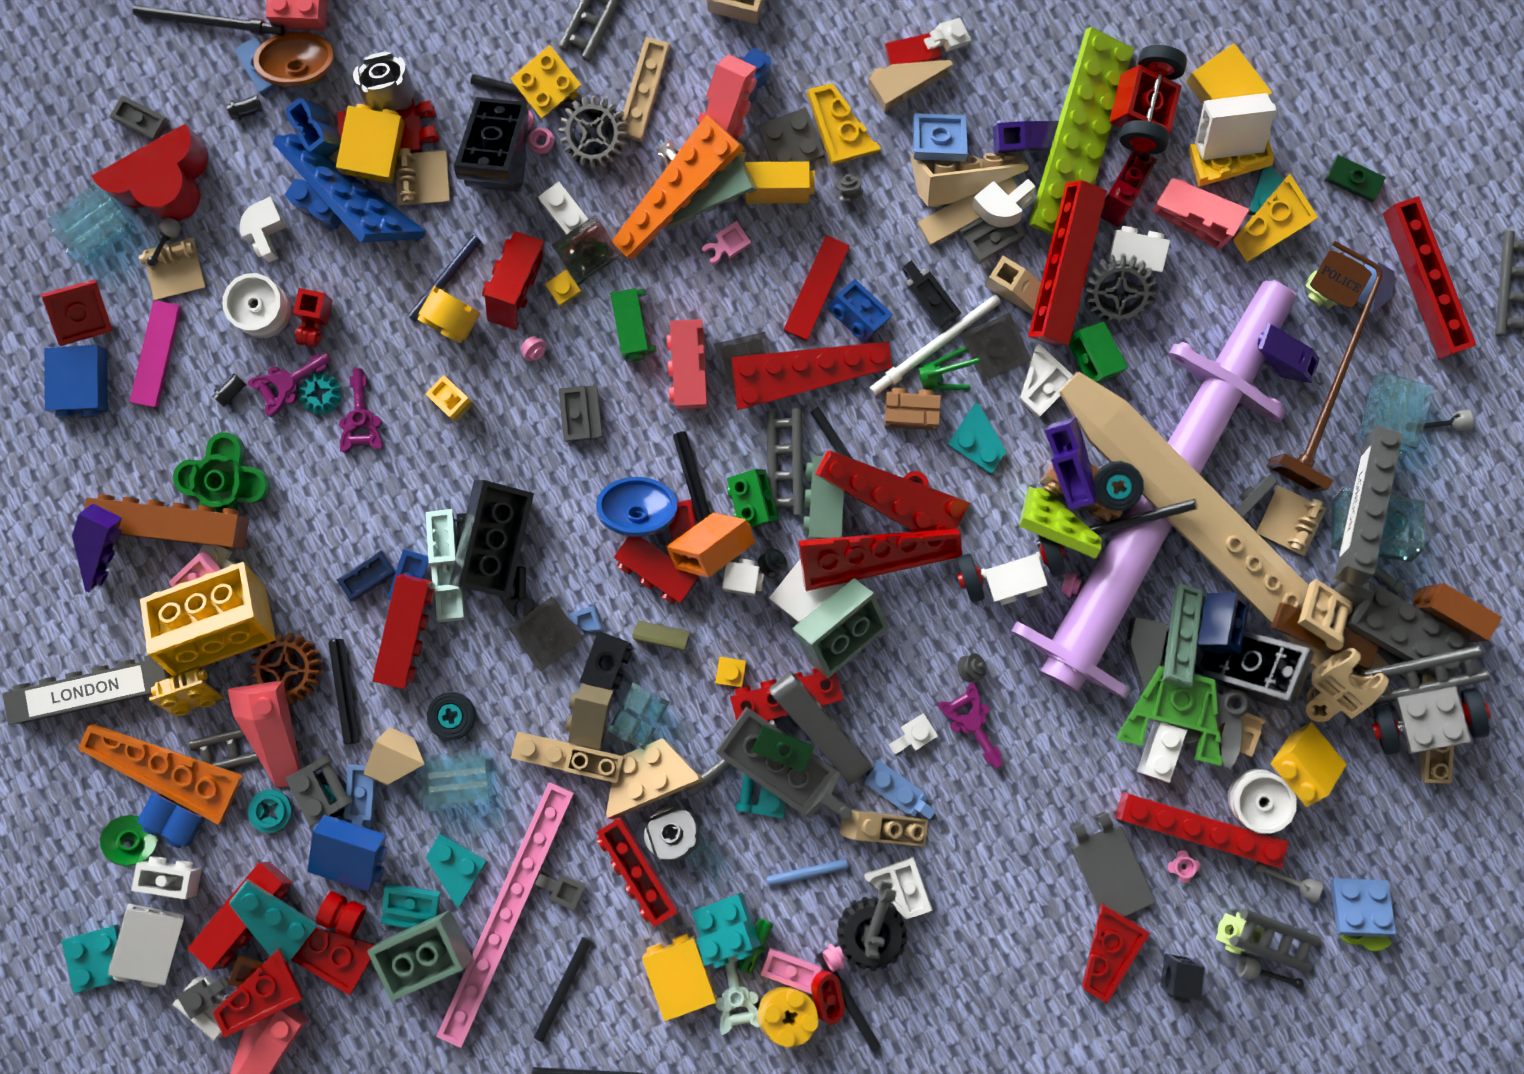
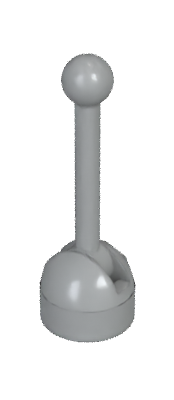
M1259 862L1255 866L1258 873L1265 872L1299 887L1301 896L1308 901L1316 903L1323 889L1322 882L1315 879H1305L1299 882L1267 868L1264 863Z

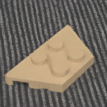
M659 739L622 755L623 759L617 783H611L606 812L607 818L615 819L698 784L703 779L675 751V748L667 740Z

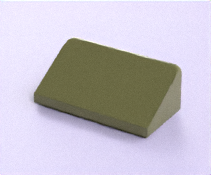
M638 621L632 638L640 642L685 651L690 633L687 630Z

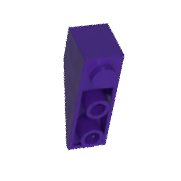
M1059 121L997 123L993 126L994 154L1050 150Z
M1267 323L1265 331L1260 334L1258 339V349L1280 377L1312 383L1320 360L1316 352L1306 344Z
M93 503L78 514L72 534L84 589L88 593L97 585L101 586L108 577L107 566L115 555L113 546L122 532L119 529L122 517Z

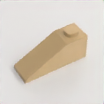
M951 60L891 64L885 69L880 67L871 73L868 88L883 112H886L949 75L953 64Z

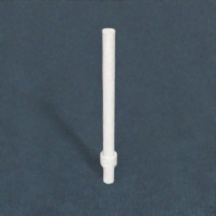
M995 294L898 367L890 368L884 373L885 376L869 387L871 392L876 396L891 384L893 386L902 380L903 375L1001 303L1000 298Z

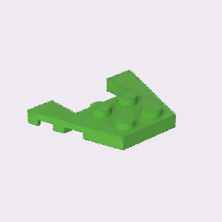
M1159 666L1118 732L1116 740L1142 746L1150 718L1200 731L1194 759L1222 766V755H1220L1219 750L1220 732L1217 728L1216 717L1218 715L1215 679L1194 674L1192 686L1186 689L1164 682V667Z

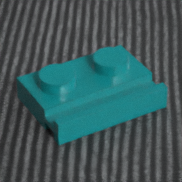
M387 883L384 887L383 914L380 924L410 928L437 916L441 892Z

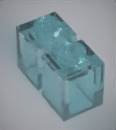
M633 682L622 702L625 705L624 709L618 710L608 731L625 742L645 750L656 728L638 718V715L646 716L659 724L670 701Z

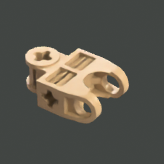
M1348 648L1331 656L1312 671L1311 684L1313 686L1307 691L1306 714L1316 722H1325L1342 710L1352 719L1371 706L1386 689L1389 679L1383 673H1378L1374 676L1371 674L1365 677L1352 673V668L1359 662L1361 654L1354 648Z

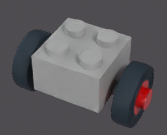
M1456 687L1398 697L1395 700L1400 718L1398 723L1388 705L1373 708L1375 724H1372L1375 740L1380 741L1385 755L1400 752L1399 737L1402 732L1404 733L1409 754L1469 743L1471 741L1467 726L1473 738H1483L1490 735V710L1488 704L1484 703L1477 688L1461 691L1462 707Z

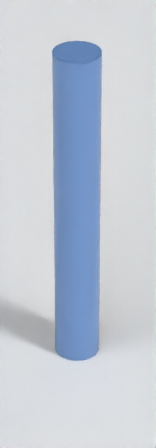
M846 859L767 876L768 886L773 887L847 870L848 865Z

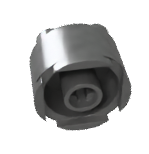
M388 52L376 53L363 60L364 65L360 68L358 66L355 68L353 74L355 83L364 104L372 107V110L383 112V109L396 111L399 109L405 110L411 106L414 86L405 62L401 57L398 59Z

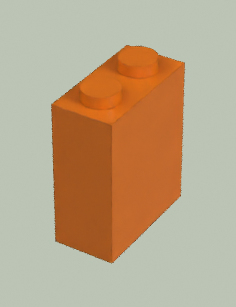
M712 513L666 547L677 570L709 578L756 542L752 535V528L746 519Z

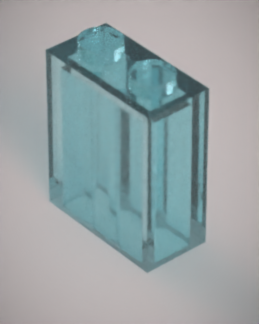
M96 183L47 218L52 225L51 233L58 241H63L68 247L65 249L68 256L74 262L80 261L86 266L138 229L118 201Z
M1380 372L1373 376L1357 437L1365 439L1372 429L1379 425L1403 433L1399 453H1407L1419 448L1434 386L1386 372Z
M488 749L422 756L425 764L416 769V775L418 779L421 778L422 789H419L418 798L420 806H424V811L493 803Z

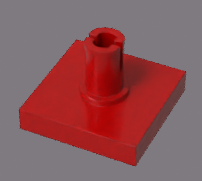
M95 279L40 294L59 346L113 331Z

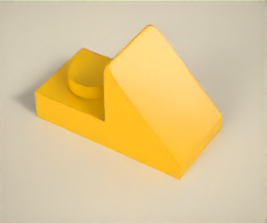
M444 375L426 393L454 422H457L474 405Z

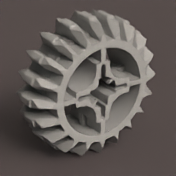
M595 95L592 96L591 104L587 97H582L583 106L578 101H574L572 104L575 111L569 108L565 110L570 118L560 119L562 123L567 124L566 129L559 128V133L566 134L565 138L560 139V143H569L564 152L568 154L574 151L571 160L577 161L581 157L580 166L583 167L589 161L590 168L595 169L598 160L599 165L604 168L607 165L606 158L610 163H615L616 160L613 153L618 156L623 155V152L618 148L619 145L623 147L628 146L626 141L621 140L622 136H630V132L622 131V127L628 126L629 123L628 121H619L625 113L623 111L614 113L618 106L616 103L610 104L607 108L608 99L605 97L601 100L600 105L599 98ZM591 110L604 112L601 117H598L593 122H589L582 117L583 114ZM609 119L612 121L614 127V137L612 141L606 135V127L609 124ZM576 124H578L583 132L580 145H578L575 138ZM596 125H598L597 133L601 138L592 137L591 139L592 132L587 126L596 128ZM596 142L607 148L604 152L596 155L585 152L588 147H591Z

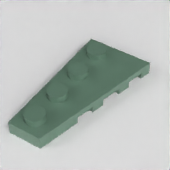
M741 154L721 172L718 170L708 180L710 183L703 190L699 189L690 198L691 202L685 208L681 207L673 215V220L664 229L670 230L695 219L696 215L704 211L708 213L715 210L716 206L726 201L730 203L739 199L738 196L746 192L750 194L757 191L758 189Z

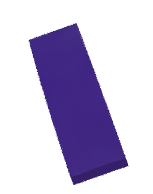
M1073 417L1051 424L1044 431L1054 455L1051 458V462L1069 510L1096 503L1092 470L1077 418Z

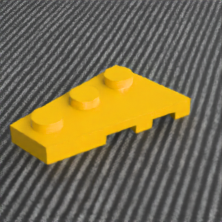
M833 83L807 90L806 95L831 165L880 152L882 148L876 141L874 142L866 132L867 128L862 122L859 123L850 111L851 107Z
M1267 141L1264 153L1202 160L1195 144H1190L1189 156L1198 187L1272 166L1275 158L1269 141Z
M1290 173L1233 239L1235 246L1246 263L1318 219L1317 214Z

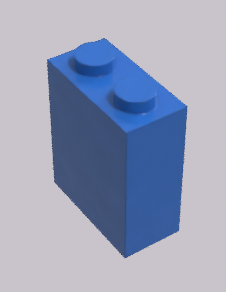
M99 345L44 347L45 411L55 414L56 418L64 419L72 418V414L81 413L83 417H98L99 412H108L107 350Z
M323 815L312 833L307 872L369 892L375 882H380L384 873V867L381 866V863H383L388 847L384 846L386 834Z

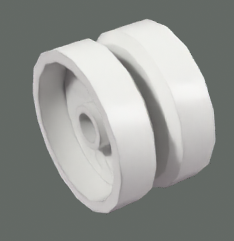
M250 273L235 278L227 286L223 295V310L227 319L247 335L256 338H270L279 334L287 326L291 317V302L288 295L268 277L258 273Z
M1265 769L1244 771L1232 781L1229 787L1228 804L1232 814L1240 823L1258 833L1271 834L1282 830L1292 821L1296 812L1297 799L1295 793L1282 777ZM1261 798L1265 799V802L1263 804L1259 803V800Z

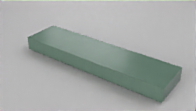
M1178 583L1174 588L1163 681L1189 689L1193 684L1204 591Z

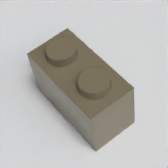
M581 684L578 693L572 694L569 709H573V715H569L566 724V731L570 732L568 743L600 750L606 735L613 695L612 690Z

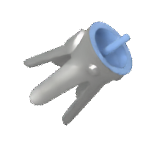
M660 140L661 145L656 153L667 168L679 152V149L673 140L666 142Z

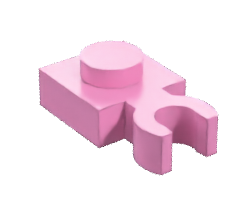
M736 221L715 234L718 242L707 243L703 246L702 252L705 254L710 250L715 251L716 255L709 260L711 265H715L721 260V255L726 253L730 259L751 246V241Z

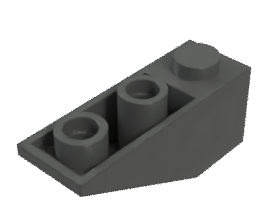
M1134 617L1130 618L1126 648L1140 694L1142 695L1158 667H1164L1165 657H1162L1164 646L1167 647L1169 631L1167 630V623Z

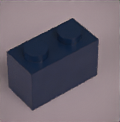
M1207 593L1206 602L1203 605V618L1198 634V645L1210 653L1241 654L1250 602L1237 593Z

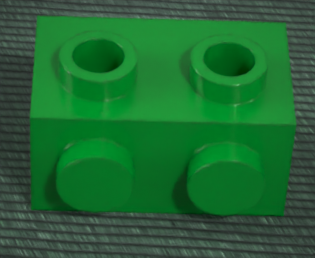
M1104 321L1080 329L1070 339L1069 347L1083 375L1098 384L1115 379L1128 368Z
M753 469L727 478V492L730 499L733 500L735 508L734 517L746 519L752 529L779 521L765 469Z

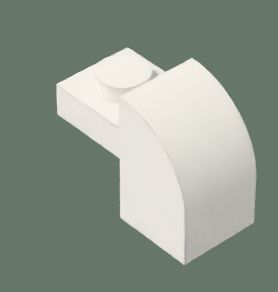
M1027 179L1011 194L1007 195L993 181L974 197L973 209L990 225L996 227L1013 226L1021 221L1023 209L1027 208L1034 200L1035 185Z
M270 196L251 205L244 212L240 221V233L242 238L249 244L252 243L258 257H263L269 263L279 259L269 235L288 226L278 203Z

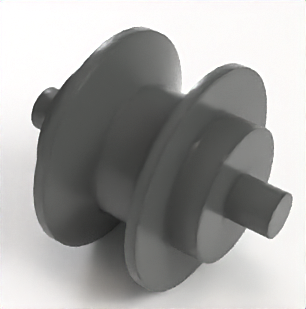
M846 174L845 177L839 179L836 182V188L839 190L837 198L840 201L848 202V204H853L854 201L860 199L863 196V191L860 189L862 185L861 179L850 174Z
M977 653L962 656L958 661L959 675L966 682L983 679L986 674V664L983 658Z

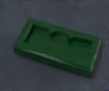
M1337 155L1326 175L1325 181L1373 202L1386 177Z
M762 725L752 751L804 773L814 746Z

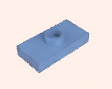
M254 37L235 48L234 51L256 88L263 95L277 87V85L263 80L255 70L254 54L261 45V42L257 37Z

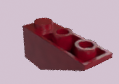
M1132 151L1105 197V206L1100 218L1119 228L1158 159L1148 154Z

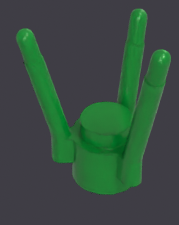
M963 347L933 362L924 363V367L918 368L922 388L929 387L933 391L969 390L970 385L939 384L938 382L943 381V373L980 363L981 360L976 358L943 368L938 366L965 353L968 349Z

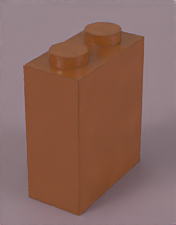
M1445 583L1423 586L1412 597L1413 606L1468 636V642L1489 641L1502 619L1500 615Z

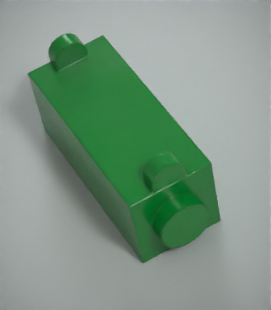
M632 288L610 293L623 358L629 359V362H636L645 359V355L656 352V345L648 346L639 297L646 295L645 289L637 290Z

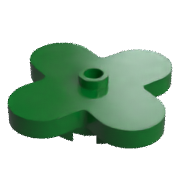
M221 432L212 436L208 441L204 459L201 461L191 459L182 461L177 465L173 473V482L179 492L185 495L196 496L200 500L199 505L214 507V512L223 513V508L237 510L240 502L259 503L267 497L270 491V480L263 470L244 466V443L237 435Z

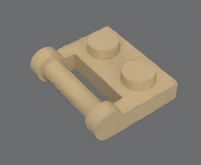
M1315 579L1309 584L1298 624L1325 640L1327 647L1330 649H1342L1345 640L1343 632L1347 617L1352 613L1353 603ZM1334 610H1335L1337 613H1336V617H1335V621H1334V625H1333V629H1332V628H1330V625H1331L1333 613H1334Z

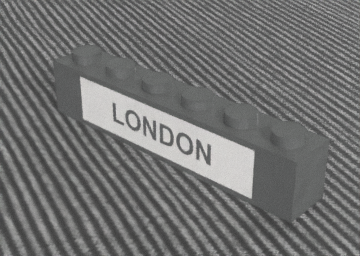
M1376 425L1363 441L1334 575L1336 580L1362 587L1374 575L1403 436L1401 432Z
M148 655L144 656L145 661L135 663V659L118 662V667L109 669L108 665L91 668L92 673L83 675L82 671L65 674L66 679L56 681V677L39 680V685L30 687V683L12 686L13 691L2 693L8 725L24 724L152 695L151 687L155 686L156 682L171 679L173 676Z

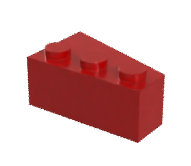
M514 231L511 239H506L503 245V256L500 261L496 260L492 270L493 277L490 282L487 281L485 283L482 296L485 297L487 321L517 331L519 326L517 319L520 307H526L528 300L524 298L530 285H534L545 255L544 240Z

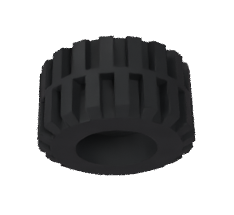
M863 897L858 902L856 900L853 901L849 908L846 907L842 917L839 918L837 929L839 946L849 962L853 965H858L860 969L865 970V968H869L870 971H877L876 968L882 967L883 970L888 968L887 965L891 962L893 964L898 961L897 957L903 954L904 944H907L906 925L897 909L889 903L883 921L888 929V937L884 945L878 947L880 957L879 959L867 957L866 948L862 947L856 940V928L863 920L873 918L879 898L873 897L868 899Z

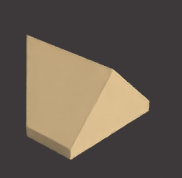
M389 727L375 741L363 774L389 786L390 783L423 766L425 763L415 739Z

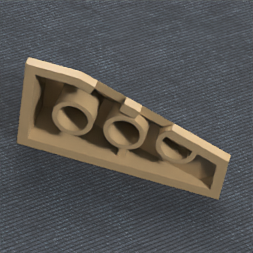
M968 153L966 161L914 160V155H911L918 195L930 207H940L943 204L954 203L983 190L993 181L997 184L1028 170V164L1018 154L986 153L983 159H979Z

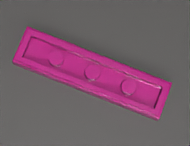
M153 300L129 402L159 408L182 310L181 306Z

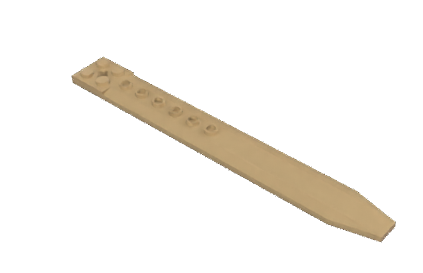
M1077 372L1059 391V394L1073 417L1077 418L1078 424L1087 440L1109 462L1123 461L1132 464L1138 469L1144 482L1142 495L1156 509L1191 499L1196 500L1197 510L1166 517V519L1271 625L1280 603H1286L1302 610L1309 585L1126 400L1082 373ZM1334 611V613H1333V617H1332V621H1331L1332 624H1334L1335 617H1336V612H1335V611ZM1345 626V629H1346V630H1349V631H1351V632L1357 634L1356 632L1350 630L1349 628H1347V627ZM1279 632L1289 643L1310 648L1315 652V657L1311 664L1314 668H1317L1333 656ZM1376 653L1371 669L1388 666L1389 664ZM1357 666L1356 671L1352 673L1365 677V671L1370 669Z

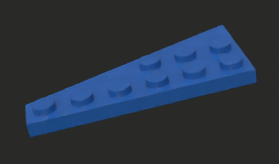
M298 135L275 136L273 145L361 243L416 240L424 237L426 233L424 228L355 177L340 174L336 168V163L328 157L308 151L302 145Z

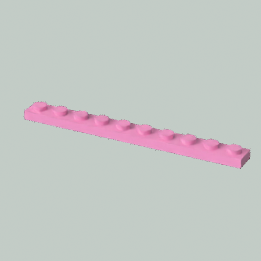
M552 782L548 783L472 954L473 960L465 970L436 1037L460 1048L464 1045L575 792Z

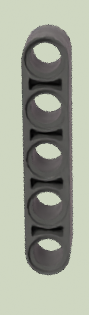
M792 671L769 688L777 702L850 784H853L873 768L864 753Z

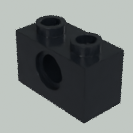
M598 631L579 682L613 691L614 688L618 690L624 674L620 673L623 663L628 664L633 649L629 648L631 642ZM607 655L612 656L615 661L614 667L609 671L604 670L601 666L602 658Z
M1165 953L1160 987L1168 992L1167 995L1174 997L1175 1001L1191 1004L1192 999L1201 1001L1205 966L1193 958Z

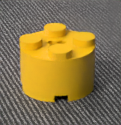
M434 286L418 313L420 314L418 320L438 331L442 327L441 334L461 344L463 340L466 341L481 313Z
M780 986L773 988L760 1001L757 1013L758 1025L764 1035L783 1047L799 1046L812 1036L818 1026L817 1010L813 1001L805 993L795 988ZM785 1011L792 1013L789 1016L790 1020L788 1022L783 1020L785 1019Z

